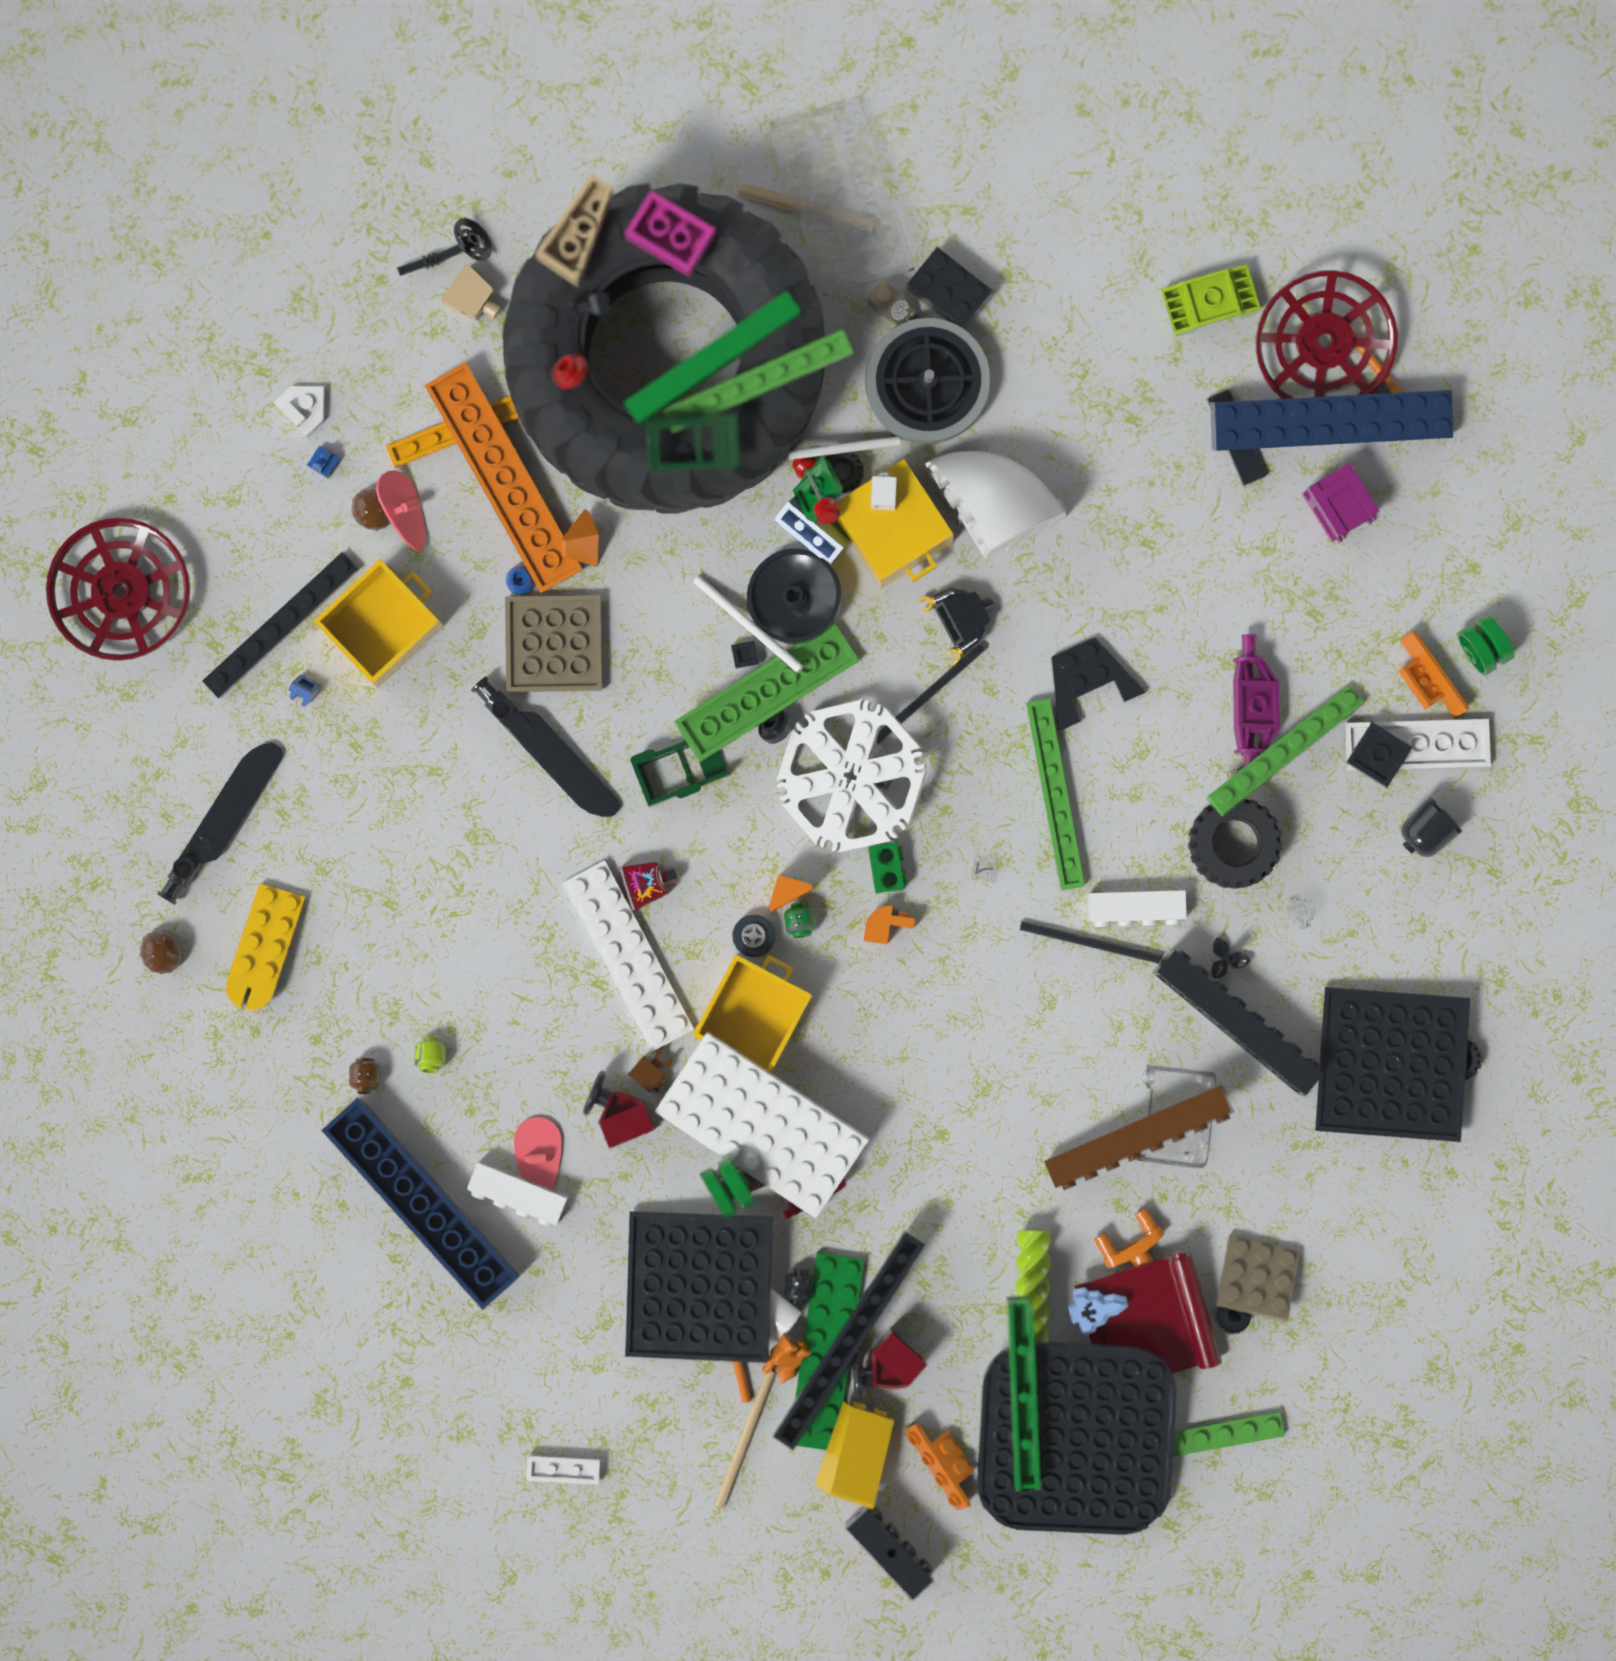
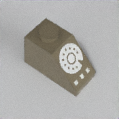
M883 279L867 297V303L895 326L914 320L919 314L901 293Z

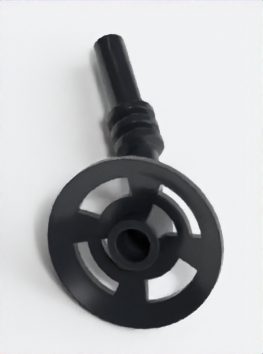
M461 218L454 224V236L458 243L457 245L437 254L432 252V255L427 254V257L424 255L422 259L397 267L399 276L423 268L429 269V266L433 268L434 264L439 266L440 262L463 252L475 260L484 261L491 256V240L486 231L477 222L469 218ZM460 226L469 227V228H471V230H470V229H466V228L461 229ZM477 235L480 237L484 248L480 247Z

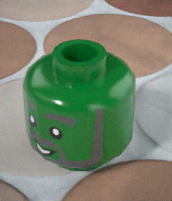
M805 902L790 904L791 908L784 912L787 933L793 935V938L811 936L812 932L817 928L814 909L810 906H805Z

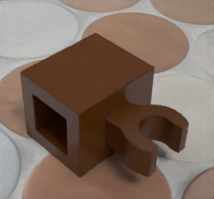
M662 1049L657 1051L652 1061L643 1056L627 1074L649 1093L652 1090L658 1092L666 1082L663 1079L666 1074L659 1067H667L673 1061L672 1057L667 1062L660 1061V1055L663 1053Z

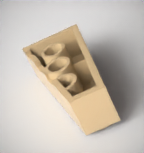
M591 173L536 252L538 261L577 287H579L614 195L613 187Z

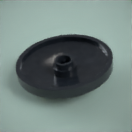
M786 549L767 557L753 572L747 588V606L754 623L772 639L786 644L806 643L824 634L835 622L842 604L841 583L835 570L824 558H820L814 552L805 549Z

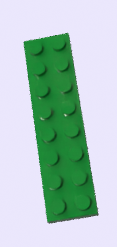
M816 1253L813 1274L815 1277L813 1298L809 1301L804 1341L809 1347L811 1354L805 1356L800 1364L795 1399L858 1303L864 1259ZM849 1365L796 1446L827 1450L843 1405Z

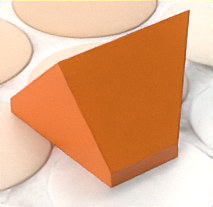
M584 509L562 538L561 556L597 567L599 534L588 510Z

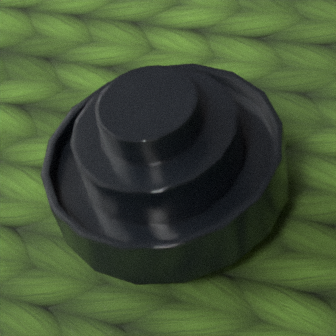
M782 710L758 726V733L769 744L779 743L790 733L792 720Z
M1220 1306L1216 1309L1215 1322L1224 1333L1230 1335L1239 1334L1246 1330L1250 1324L1251 1314Z

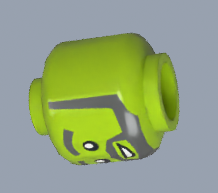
M424 1037V1040L415 1046L414 1064L422 1073H438L439 1069L445 1066L446 1046L438 1042L436 1037Z

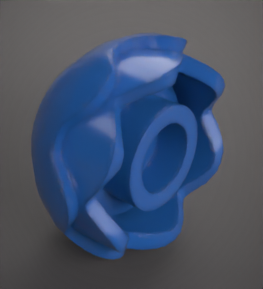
M514 566L506 575L507 587L514 594H528L535 586V582L526 566Z

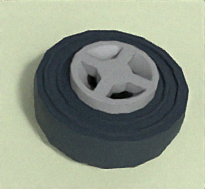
M756 914L747 915L735 924L732 932L733 943L736 949L743 955L760 957L766 954L773 946L775 940L774 928L771 922L763 916Z

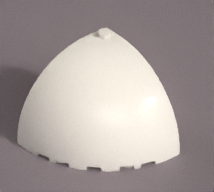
M959 451L933 458L922 465L958 526L964 524L985 560L1004 549L1007 552L1063 520L1066 516L1065 511L1067 509L1060 498L1056 499L1048 487L1033 472L1007 457L984 451Z

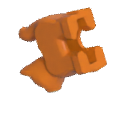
M784 1333L781 1335L779 1342L771 1348L769 1363H766L761 1369L764 1374H767L773 1369L774 1364L778 1365L775 1368V1372L780 1376L782 1384L797 1376V1367L805 1356L811 1354L805 1341L798 1339L794 1345L790 1342L791 1336Z

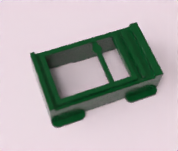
M702 410L680 411L678 417L647 418L650 471L739 467L736 414L705 415ZM713 425L714 459H701L700 435L702 431L700 426ZM696 426L694 433L697 441V460L659 461L657 428Z
M686 741L658 752L649 749L632 756L630 761L648 807L651 808L675 797L682 799L699 792L703 786L729 777L720 752L718 751L704 761L699 762L705 779L693 783V777L690 776L681 753L682 750L690 748ZM678 753L687 776L686 781L690 785L655 798L643 766Z

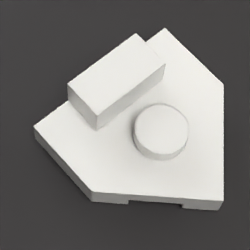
M290 386L273 402L306 437L324 422L325 388L322 386Z

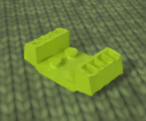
M1247 264L1217 271L1161 289L1175 337L1190 334L1196 328L1237 316L1239 319L1248 317L1261 310Z

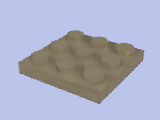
M1229 1235L1216 1306L1287 1322L1300 1251Z

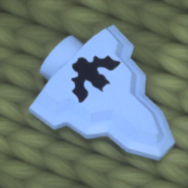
M1086 1288L1073 1289L1074 1303L1068 1304L1072 1324L1079 1323L1083 1336L1094 1333L1096 1327L1104 1325L1108 1317L1118 1315L1128 1307L1125 1296L1117 1294L1102 1295L1099 1291H1088Z

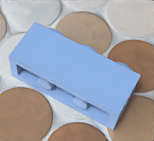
M795 496L788 501L774 519L818 557L824 558L829 564L839 556L850 542L831 524H822L818 519L814 522L807 520Z

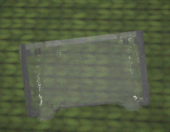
M1147 1065L1143 1073V1083L1146 1084L1148 1089H1151L1148 1116L1216 1087L1215 1073ZM1212 1122L1207 1124L1208 1129L1195 1134L1193 1130L1186 1133L1187 1138L1179 1142L1173 1143L1170 1140L1163 1143L1164 1148L1151 1153L1150 1149L1142 1152L1143 1157L1136 1161L1204 1168L1209 1156Z

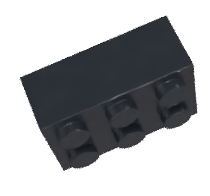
M938 247L934 249L907 283V290L946 321L952 322L964 330L990 299L993 292L992 289Z

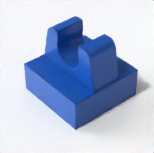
M319 445L307 466L328 479L340 461V457Z
M300 674L288 689L291 691L290 699L294 700L298 695L303 698L301 705L306 706L318 693L321 685Z

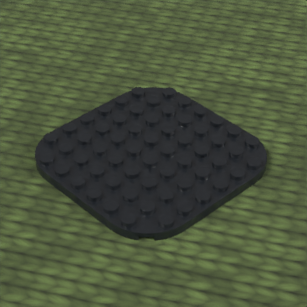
M1034 1341L1040 1490L1024 1488L1021 1491H1016L1014 1483L1009 1346L1000 1351L986 1368L982 1382L977 1489L984 1509L998 1523L1012 1529L1025 1531L1128 1535L1145 1530L1158 1517L1160 1518L1168 1505L1171 1493L1177 1402L1176 1384L1168 1365L1152 1351L1138 1346Z

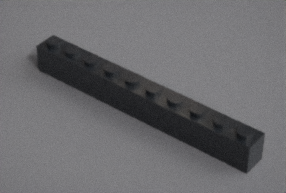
M903 1231L776 1428L773 1438L788 1448L795 1449L919 1256L925 1243L907 1231Z

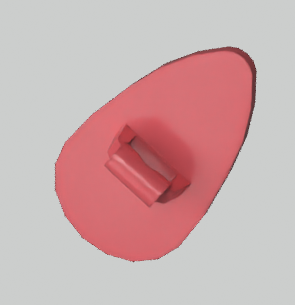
M396 470L387 471L380 475L377 481L376 493L378 500L399 536L409 547L419 552L423 550L425 544V526L415 487L404 473Z
M533 1117L521 1123L515 1132L514 1149L521 1177L553 1189L559 1170L562 1138L560 1130L547 1118Z

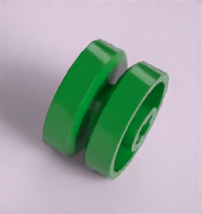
M1488 614L1475 621V628L1467 626L1457 633L1458 641L1465 655L1475 669L1483 676L1496 670L1497 662L1504 665L1515 658V653L1508 637L1499 624Z
M729 1156L718 1162L722 1178H719L716 1171L711 1167L699 1173L725 1219L737 1212V1208L732 1200L733 1197L744 1208L755 1202L748 1189L749 1185L739 1168L735 1167Z

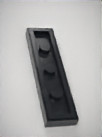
M1230 390L1207 398L1209 407L1210 402L1234 401ZM1255 449L1228 450L1242 486L1266 477Z

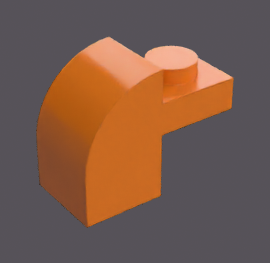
M893 906L880 907L869 916L865 925L863 941L888 944L890 926L913 929L915 919L910 918L911 913L896 912V916H893Z

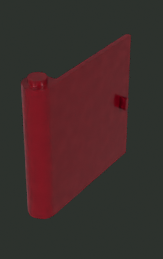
M1184 1249L1176 1250L1171 1253V1256L1074 1285L1075 1289L1086 1288L1088 1291H1099L1102 1295L1117 1294L1127 1298L1128 1307L1118 1315L1108 1317L1104 1325L1096 1327L1094 1333L1088 1334L1091 1344L1130 1345L1148 1349L1158 1355L1168 1365L1172 1374L1199 1366L1200 1369H1209L1222 1363L1190 1252H1186Z

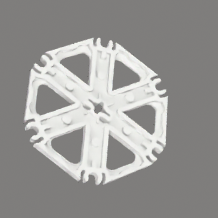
M859 700L810 712L814 715L815 719L806 714L805 718L809 724L806 728L801 723L796 724L797 729L802 732L801 734L796 728L792 729L777 781L786 779V783L782 782L777 785V788L785 787L787 789V794L779 797L780 800H791L786 804H782V806L816 845L826 848L827 842L831 840L833 842L832 851L834 852L839 850L841 853L891 842L893 840L889 835L893 838H898L895 827L899 825L903 830L908 828L902 819L908 825H911L927 771L917 773V770L927 768V765H918L916 762L919 756H924V752L913 753L914 750L923 748L887 707H884L883 710V705L878 704L876 710L871 712L870 701ZM851 713L855 717V724L847 749L845 750L824 726L827 718ZM881 725L889 726L902 741V751L871 759ZM802 743L807 744L828 769L799 776L794 775L791 767L798 746ZM854 769V775L857 776V779L849 783V778L846 777L847 772L851 773ZM908 777L911 781V786L905 805L901 809H896L876 786V783ZM833 793L823 825L818 828L814 827L800 811V801ZM858 802L876 823L877 831L874 835L850 839L847 837V832L856 803Z

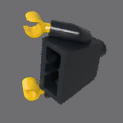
M951 587L934 594L932 598L923 596L919 602L930 601L929 607L922 610L929 612L934 607L955 647L959 645L958 649H951L947 652V655L951 652L958 654V659L952 662L957 663L963 653L967 654L981 643L987 632L986 624L991 621L988 612L995 609V604L990 597L981 600L976 592L968 593L964 589Z

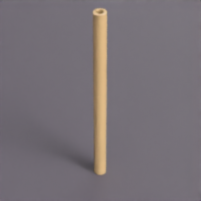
M770 1371L763 1377L717 1497L715 1506L724 1509L773 1381L774 1371Z

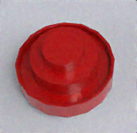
M572 354L564 357L557 363L553 370L552 378L559 387L568 389L579 385L583 381L588 366L581 356Z

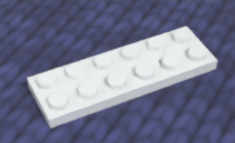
M1489 719L1374 722L1413 747L1399 770L1491 767ZM1371 722L1345 723L1346 761ZM1346 763V771H1358Z

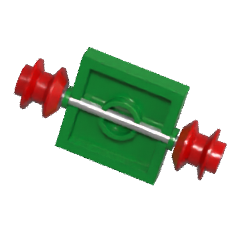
M823 456L817 463L814 457L794 459L792 467L796 476L802 480L792 491L805 518L811 522L818 519L822 524L835 522L840 516V509L834 499L840 494L843 487L830 461Z

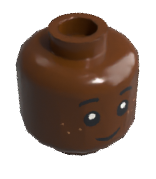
M357 1058L349 1067V1086L356 1089L358 1094H371V1090L379 1087L380 1066L372 1058Z

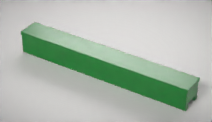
M784 292L625 401V406L639 426L647 422V418H653L663 409L669 407L800 317V309L788 292Z
M1031 1295L1007 1297L1014 1483L1016 1491H1021L1024 1488L1040 1490L1033 1304Z

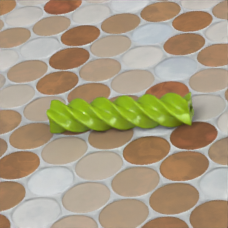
M1019 1230L1017 1244L1021 1251L1016 1259V1267L1020 1276L1016 1282V1293L1018 1296L1031 1295L1034 1341L1048 1342L1049 1331L1046 1323L1050 1315V1308L1047 1302L1050 1293V1282L1047 1275L1050 1271L1051 1259L1047 1251L1051 1245V1234L1049 1230Z

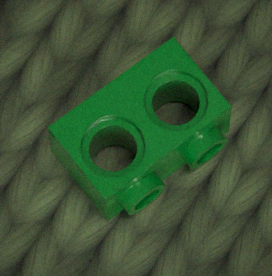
M897 842L868 846L875 894L904 890V885L908 884L906 870L901 871L900 861H904L902 846L898 847ZM888 849L893 853V860L891 862L885 863L880 859V852L882 850ZM885 874H895L897 883L894 886H887L883 881Z

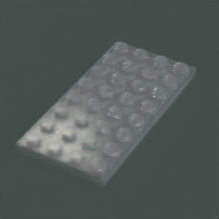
M854 97L771 121L770 128L823 297L914 271V264L861 97Z

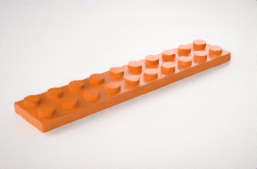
M464 362L424 385L539 591L544 593L583 571L578 561L561 556L562 538L564 535L468 364Z

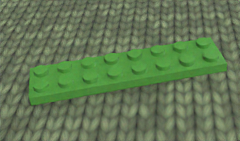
M835 623L818 638L806 643L796 644L786 650L804 666L799 673L795 672L777 656L674 721V724L699 762L704 761L860 661Z

